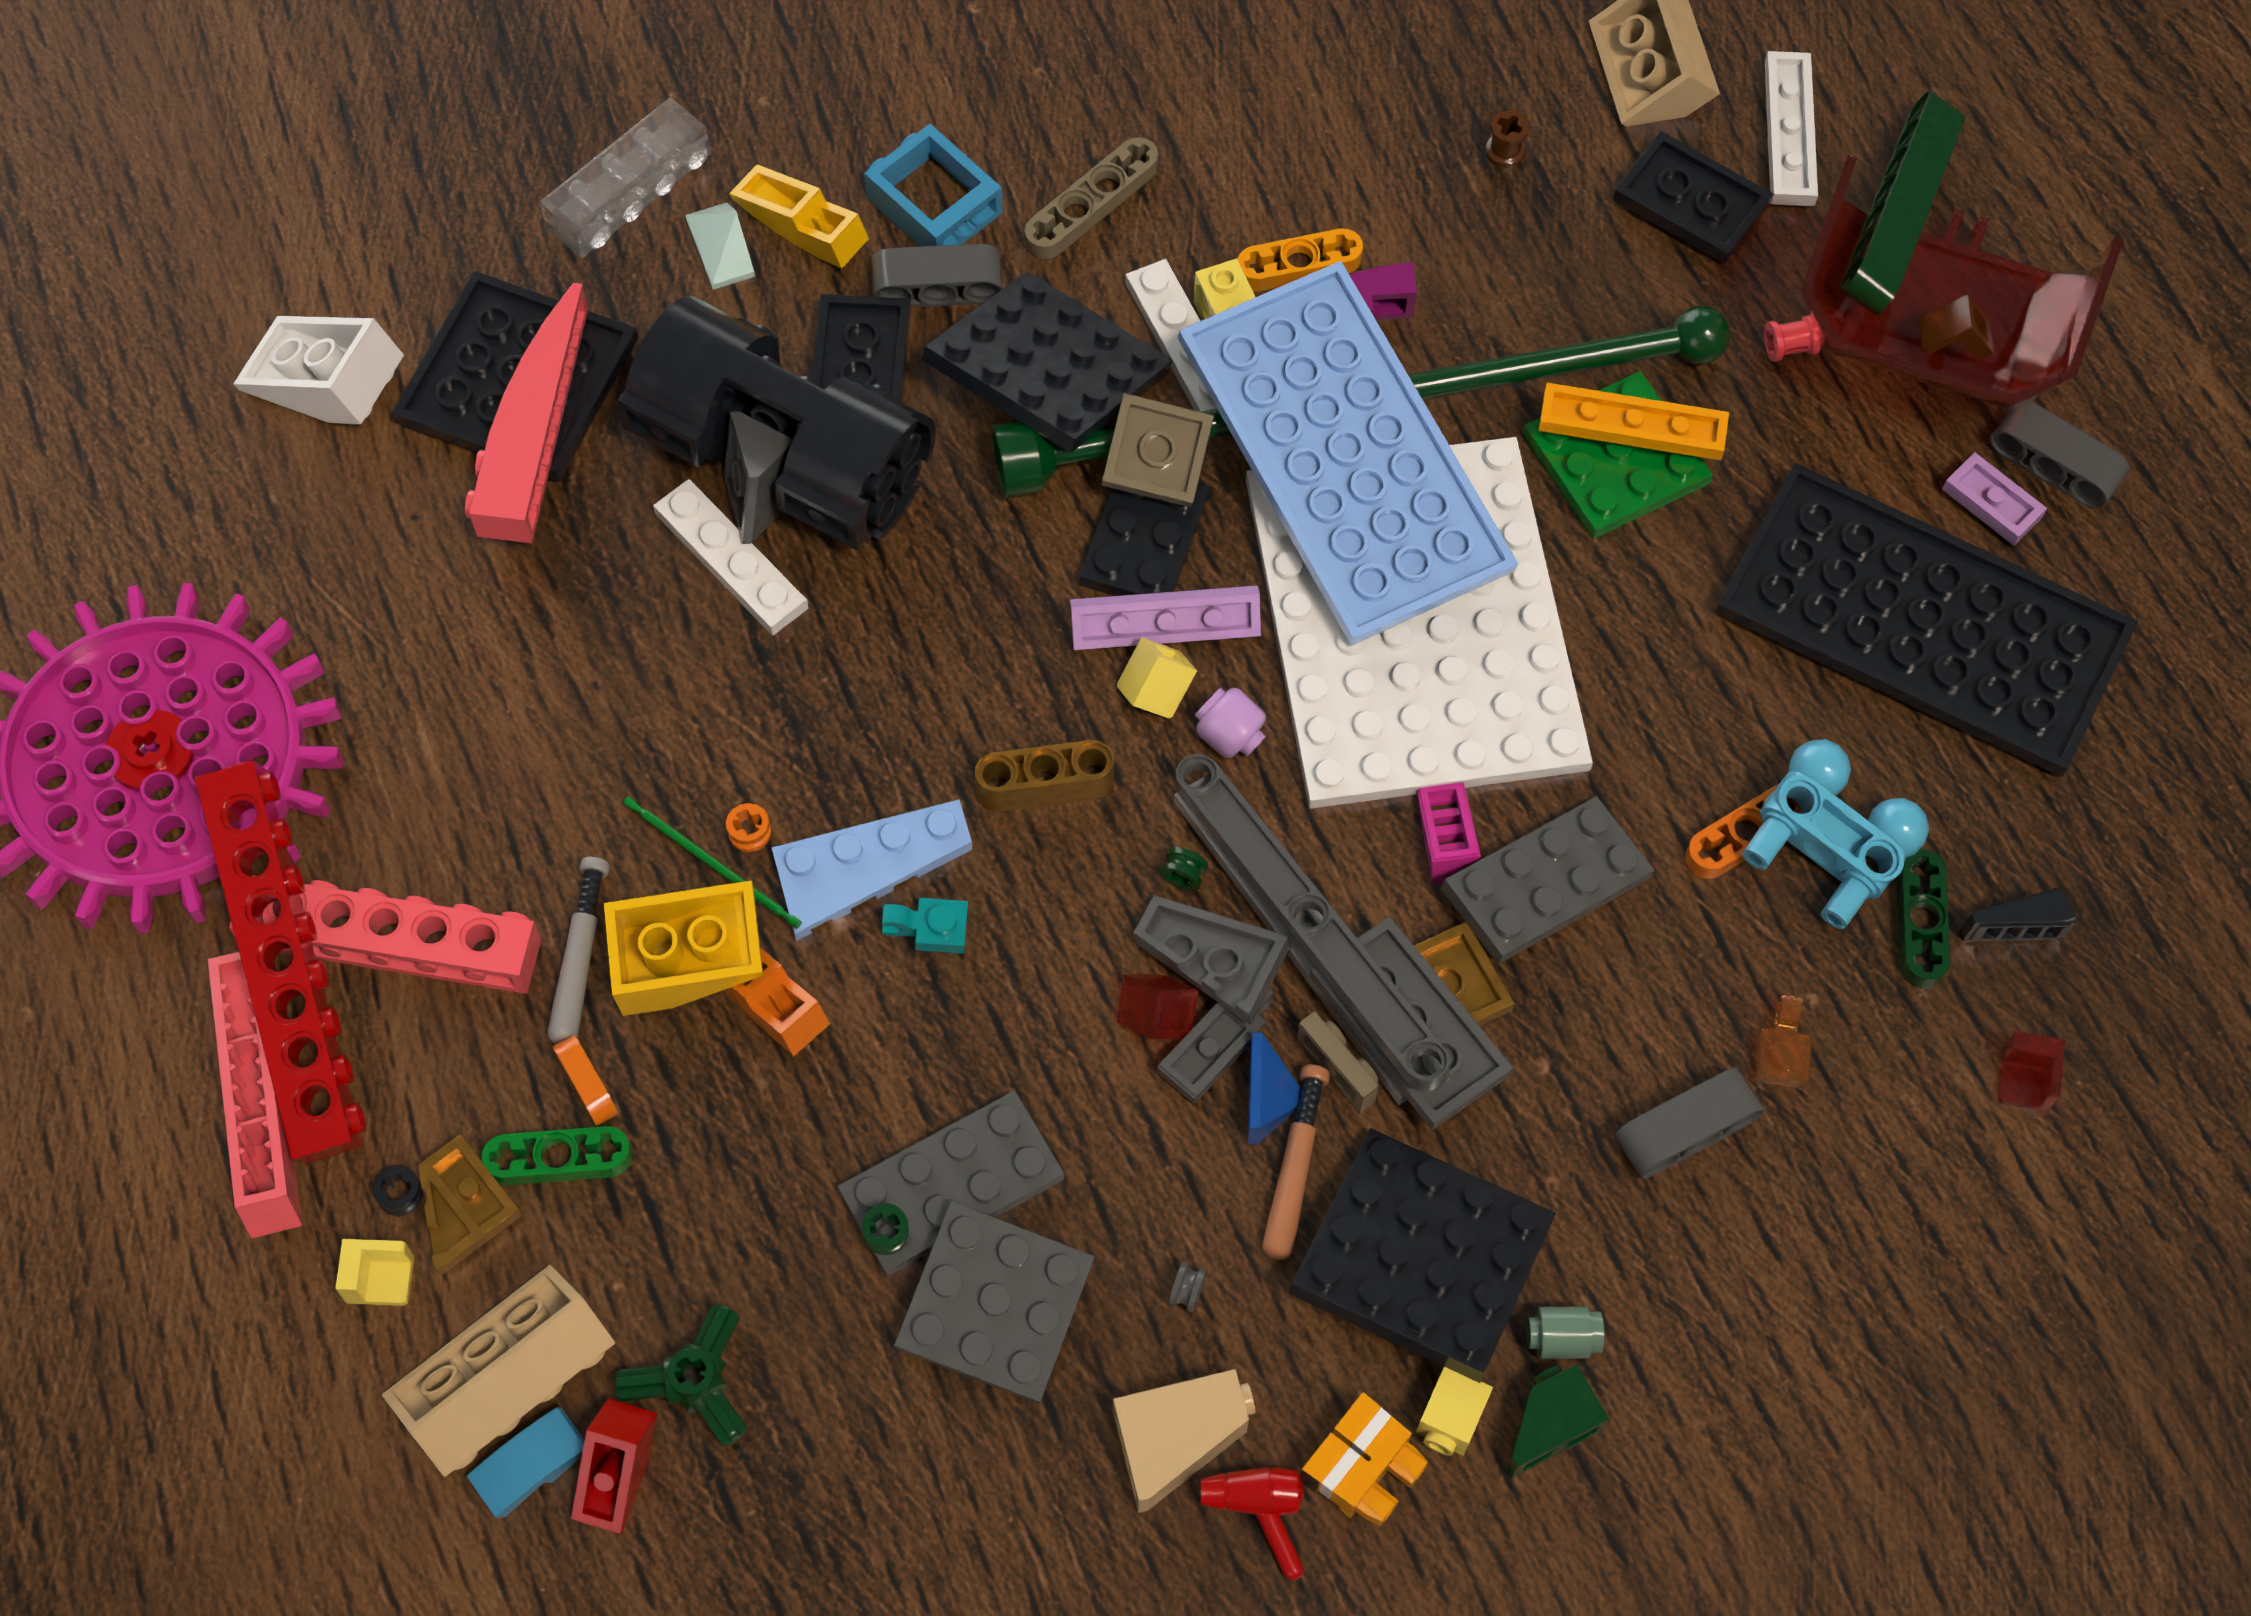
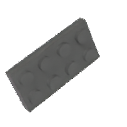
M1596 796L1446 878L1441 890L1495 962L1500 964L1646 882L1655 870Z
M1390 916L1357 939L1446 1048L1449 1054V1075L1446 1082L1440 1088L1433 1091H1420L1410 1086L1316 967L1311 969V980L1431 1130L1440 1126L1512 1075L1514 1069ZM1430 1055L1419 1056L1412 1062L1414 1071L1423 1076L1433 1075L1441 1067L1439 1061Z
M1014 1090L837 1187L862 1235V1221L865 1214L872 1207L878 1204L889 1203L898 1206L904 1211L909 1225L907 1244L901 1251L893 1255H880L873 1252L884 1274L888 1277L931 1253L951 1201L996 1218L1062 1182L1065 1178L1063 1170ZM881 1219L876 1222L877 1233L872 1235L877 1238L884 1234L889 1239H892L896 1236L894 1226L899 1224L896 1221L886 1224Z

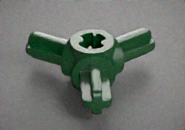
M715 1304L711 1307L693 1345L685 1343L681 1351L677 1352L674 1356L665 1357L663 1366L626 1369L616 1372L615 1389L618 1400L632 1401L667 1397L669 1405L682 1403L689 1414L698 1412L720 1445L726 1447L740 1440L747 1432V1426L724 1395L728 1385L721 1376L726 1366L721 1356L739 1322V1315L726 1306ZM692 1370L696 1375H701L702 1381L695 1386L692 1382L685 1379V1375Z

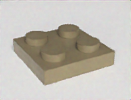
M1124 393L1101 485L1191 508L1214 415Z

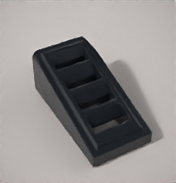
M2054 888L1972 912L1959 934L1963 941L2064 938L2075 925L2076 919L2063 889Z

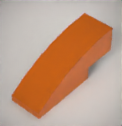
M761 949L763 976L723 991L756 1024L794 1057L828 1027L830 1022L819 1002L790 979L782 965Z

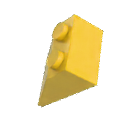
M752 880L604 903L612 996L623 1016L672 1009L763 976Z

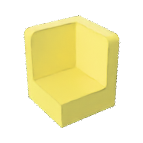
M1141 637L1117 683V687L1132 706L1171 718L1176 712L1197 670L1179 650Z
M342 1239L336 1291L346 1304L404 1306L409 1301L414 1255L403 1241Z

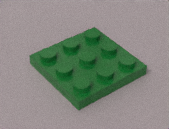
M1641 371L1598 390L1661 401ZM1540 418L1525 424L1522 433L1592 539L1709 485L1713 476L1701 457L1538 431Z

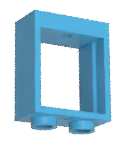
M931 124L918 133H912L907 136L900 147L885 158H879L874 161L868 171L864 173L867 200L919 247L962 245L1003 213L1002 187ZM930 158H933L970 191L934 220L927 217L894 187Z

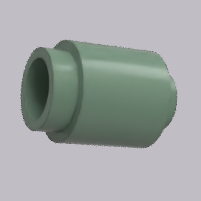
M1588 1306L1537 1307L1535 1317H1528L1526 1321L1528 1349H1536L1539 1359H1589L1591 1353H1602L1604 1348L1602 1313L1600 1311H1589Z

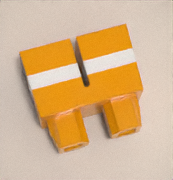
M1363 1392L1336 1425L1333 1433L1329 1434L1302 1468L1300 1477L1303 1485L1314 1493L1318 1491L1337 1504L1340 1510L1350 1519L1357 1512L1363 1518L1381 1527L1393 1512L1399 1500L1378 1485L1380 1480L1389 1471L1411 1488L1426 1469L1428 1461L1409 1443L1412 1433Z

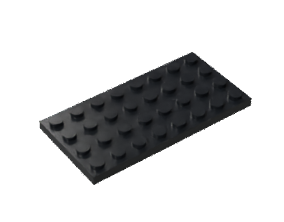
M1795 462L1715 610V613L2060 777H2063L2138 623L2137 620Z

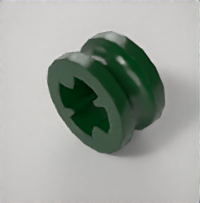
M1172 847L1168 849L1166 859L1169 863L1161 865L1159 870L1160 876L1175 887L1189 891L1199 889L1202 883L1199 875L1205 874L1208 869L1206 860L1197 853L1185 848Z
M886 1203L872 1207L865 1214L862 1221V1232L868 1248L880 1255H893L901 1251L909 1238L908 1219L904 1211L898 1206ZM881 1219L886 1224L896 1221L899 1224L894 1226L896 1236L892 1239H889L884 1234L877 1238L872 1234L877 1233L876 1222Z

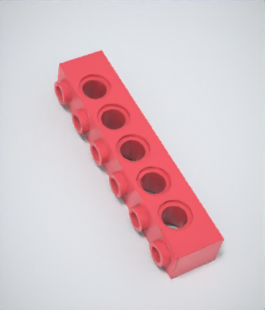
M320 880L304 884L305 892L299 894L303 912L308 911L311 914L316 927L317 940L311 941L316 959L525 994L528 992L541 938L534 921H531L523 914L516 912H503L501 916L487 914L477 907L468 904H455L453 908L438 906L432 901L419 896H408L406 900L389 898L384 893L370 888H361L358 892L340 890L336 885ZM279 901L272 902L265 908L263 912L265 924L275 921L280 915L281 904ZM350 916L343 926L337 928L330 927L336 918ZM230 922L229 929L235 937L232 922ZM391 923L398 924L392 933L384 936L377 935L383 926ZM437 931L446 932L443 939L439 942L425 943L430 934ZM481 940H494L493 945L485 951L473 950L474 946ZM286 948L279 952L282 954L293 955V951L291 948Z

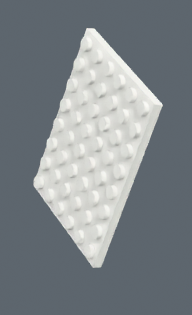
M1517 437L1449 445L1519 563L1516 570L1352 646L1253 471H1246L1247 490L1309 809L1415 795L1419 788L1462 782L1465 788L1591 770L1593 761Z

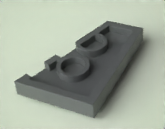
M1156 895L1153 896L1134 931L1135 942L1138 946L1250 1025L1290 949L1289 936Z

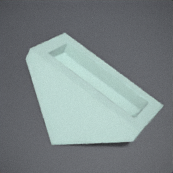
M724 203L685 215L713 290L755 277L738 215L734 208L728 203Z

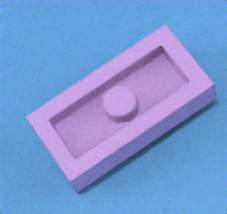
M1976 452L1946 480L1942 488L1943 491L2013 546L2043 518L2047 510L2044 505Z

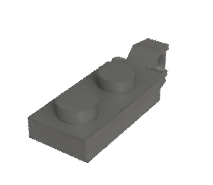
M1269 988L1251 1025L1217 1002L1157 1067V1073L1195 1104L1251 1045L1252 1032L1261 1033V1030L1267 1024L1262 1014L1274 1002L1272 999L1274 991Z

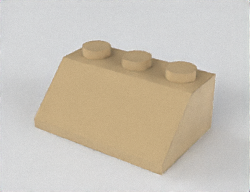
M1617 0L1589 20L1622 125L1628 127L1684 118L1720 94L1689 0Z

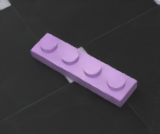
M1258 586L1070 600L1074 650L1136 646L1141 637L1163 644L1261 636L1260 593Z

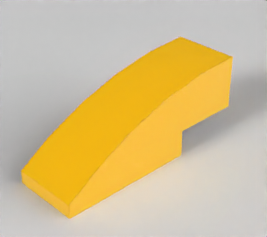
M758 164L729 193L734 202L775 233L806 252L841 269L869 240L858 213L827 202L821 189Z

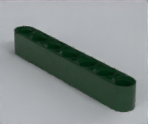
M1930 90L1924 93L1917 101L1905 121L1838 288L1840 292L1876 316L1888 307L1901 286L1966 117L1964 113Z

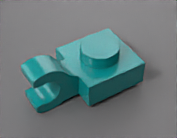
M919 898L918 911L911 910L902 905L884 904L882 935L894 937L914 936L916 937L915 950L964 954L968 901Z

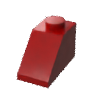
M608 1398L586 1430L571 1515L572 1520L618 1534L622 1533L650 1458L658 1413Z

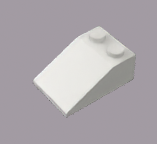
M277 316L233 385L242 392L327 423L362 424L364 419L371 413L372 407L385 385L392 379L394 371L404 354L374 318Z

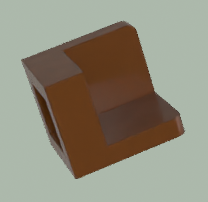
M1968 294L1919 317L1921 344L1927 354H1931L1958 341L1968 349L1977 361L1994 353L1990 319Z

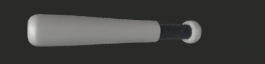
M585 857L581 860L579 870L584 878L577 904L578 909L571 918L567 944L547 1030L548 1038L555 1044L572 1035H575L576 1038L578 1037L598 920L595 917L597 900L599 898L602 878L608 875L610 869L609 863L598 857Z

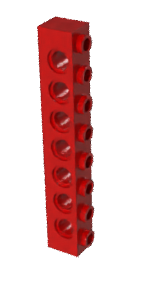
M254 760L197 776L195 780L291 1159L303 1164H309L364 1147L361 1133L367 1130L366 1120L358 1102L353 1103L348 1084L354 1083V1074L346 1054L340 1055L336 1036L342 1034L341 1023L333 1006L328 1007L324 988L329 987V977L323 961L315 958L311 941L317 940V931L311 914L308 911L303 912L299 894L305 892V885L296 864L291 865L287 847L293 846V839L285 818H279L275 801L281 799V792L277 779L272 771L267 772L265 768ZM256 808L257 817L255 822L249 828L240 829L239 819L241 815L248 809ZM267 854L269 864L265 872L258 876H252L251 865L257 857ZM279 901L281 904L280 915L275 921L265 924L263 921L265 908L270 903ZM291 948L293 951L292 963L285 970L277 971L275 968L276 956L280 951ZM303 995L306 1002L303 1013L295 1019H289L287 1015L289 1002L294 997ZM315 1042L318 1048L317 1058L310 1066L302 1068L299 1062V1054L304 1046ZM327 1090L330 1095V1105L323 1114L315 1116L311 1109L312 1100L316 1094Z

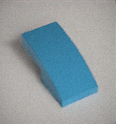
M557 1407L505 1443L469 1473L467 1478L495 1518H504L543 1483H553L582 1457L585 1439L562 1407Z

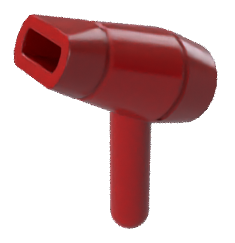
M1262 1467L1227 1473L1223 1472L1201 1478V1505L1256 1515L1284 1576L1289 1580L1299 1579L1303 1574L1304 1568L1280 1518L1282 1515L1297 1514L1302 1505L1304 1488L1298 1471L1277 1467Z

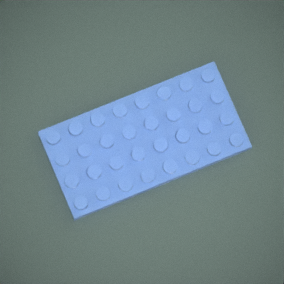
M1341 261L1179 330L1178 340L1351 646L1516 570L1519 563Z

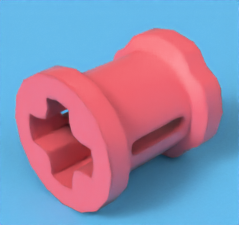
M1813 315L1803 316L1801 321L1778 324L1776 321L1767 322L1764 327V343L1769 359L1772 362L1781 361L1785 355L1806 352L1808 355L1818 354L1821 348V338L1816 318Z

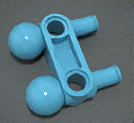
M1827 739L1812 740L1803 743L1794 751L1788 768L1789 772L1777 788L1766 797L1760 811L1763 824L1742 852V856L1753 867L1765 870L1785 842L1791 843L1842 882L1820 913L1821 917L1828 924L1842 930L1847 927L1866 899H1876L1881 896L1887 885L1901 873L1906 857L1915 855L1924 846L1929 832V825L1926 814L1918 804L1905 798H1895L1880 802L1872 810L1869 819H1865L1836 797L1845 788L1851 773L1848 755L1838 744ZM1787 797L1798 802L1801 814L1789 808ZM1865 856L1874 859L1879 867V873L1870 870L1866 864Z

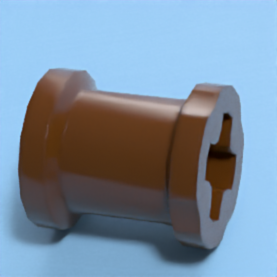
M1507 110L1497 112L1490 122L1492 137L1488 139L1486 144V156L1495 166L1510 168L1518 165L1523 159L1525 153L1523 141L1529 133V125L1526 116L1519 111Z

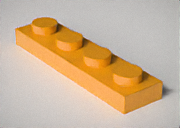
M1546 383L1538 431L1721 461L1725 450L1729 412Z

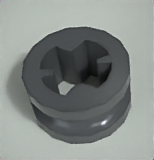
M1182 1261L1168 1305L1175 1307L1176 1304L1182 1303L1186 1306L1187 1312L1194 1313L1208 1269L1201 1267L1200 1270L1194 1271L1190 1268L1188 1262Z

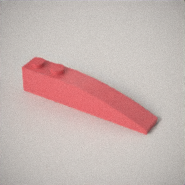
M572 283L547 316L526 349L503 394L488 435L485 450H479L477 453L475 474L478 479L475 490L468 491L465 502V515L467 518H471L477 537L532 543L588 313L582 284Z
M235 952L208 959L234 1205L252 1239L303 1226L295 1161L291 1159L240 954Z

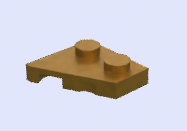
M458 1135L418 1165L421 1188L425 1196L426 1221L430 1229L433 1249L432 1261L441 1276L522 1216L518 1207L461 1135Z

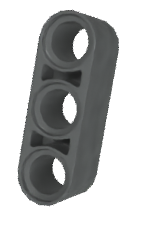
M988 244L888 248L876 252L871 260L873 297L908 298L911 300V308L983 304L1003 289L1001 254L996 247Z
M2016 401L1990 435L1992 447L2001 456L2090 508H2103L2129 473L2130 467L2128 462L2117 451L2031 401Z
M1734 1067L1636 1117L1622 1126L1615 1133V1138L1641 1179H1647L1750 1125L1762 1116L1765 1108L1740 1070Z

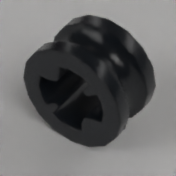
M397 1165L384 1169L375 1178L373 1195L383 1211L389 1215L399 1217L408 1215L416 1210L421 1203L423 1189L412 1170L408 1167ZM403 1180L405 1186L410 1191L407 1195L401 1193L403 1199L393 1201L386 1190L389 1186L395 1189L393 1183Z

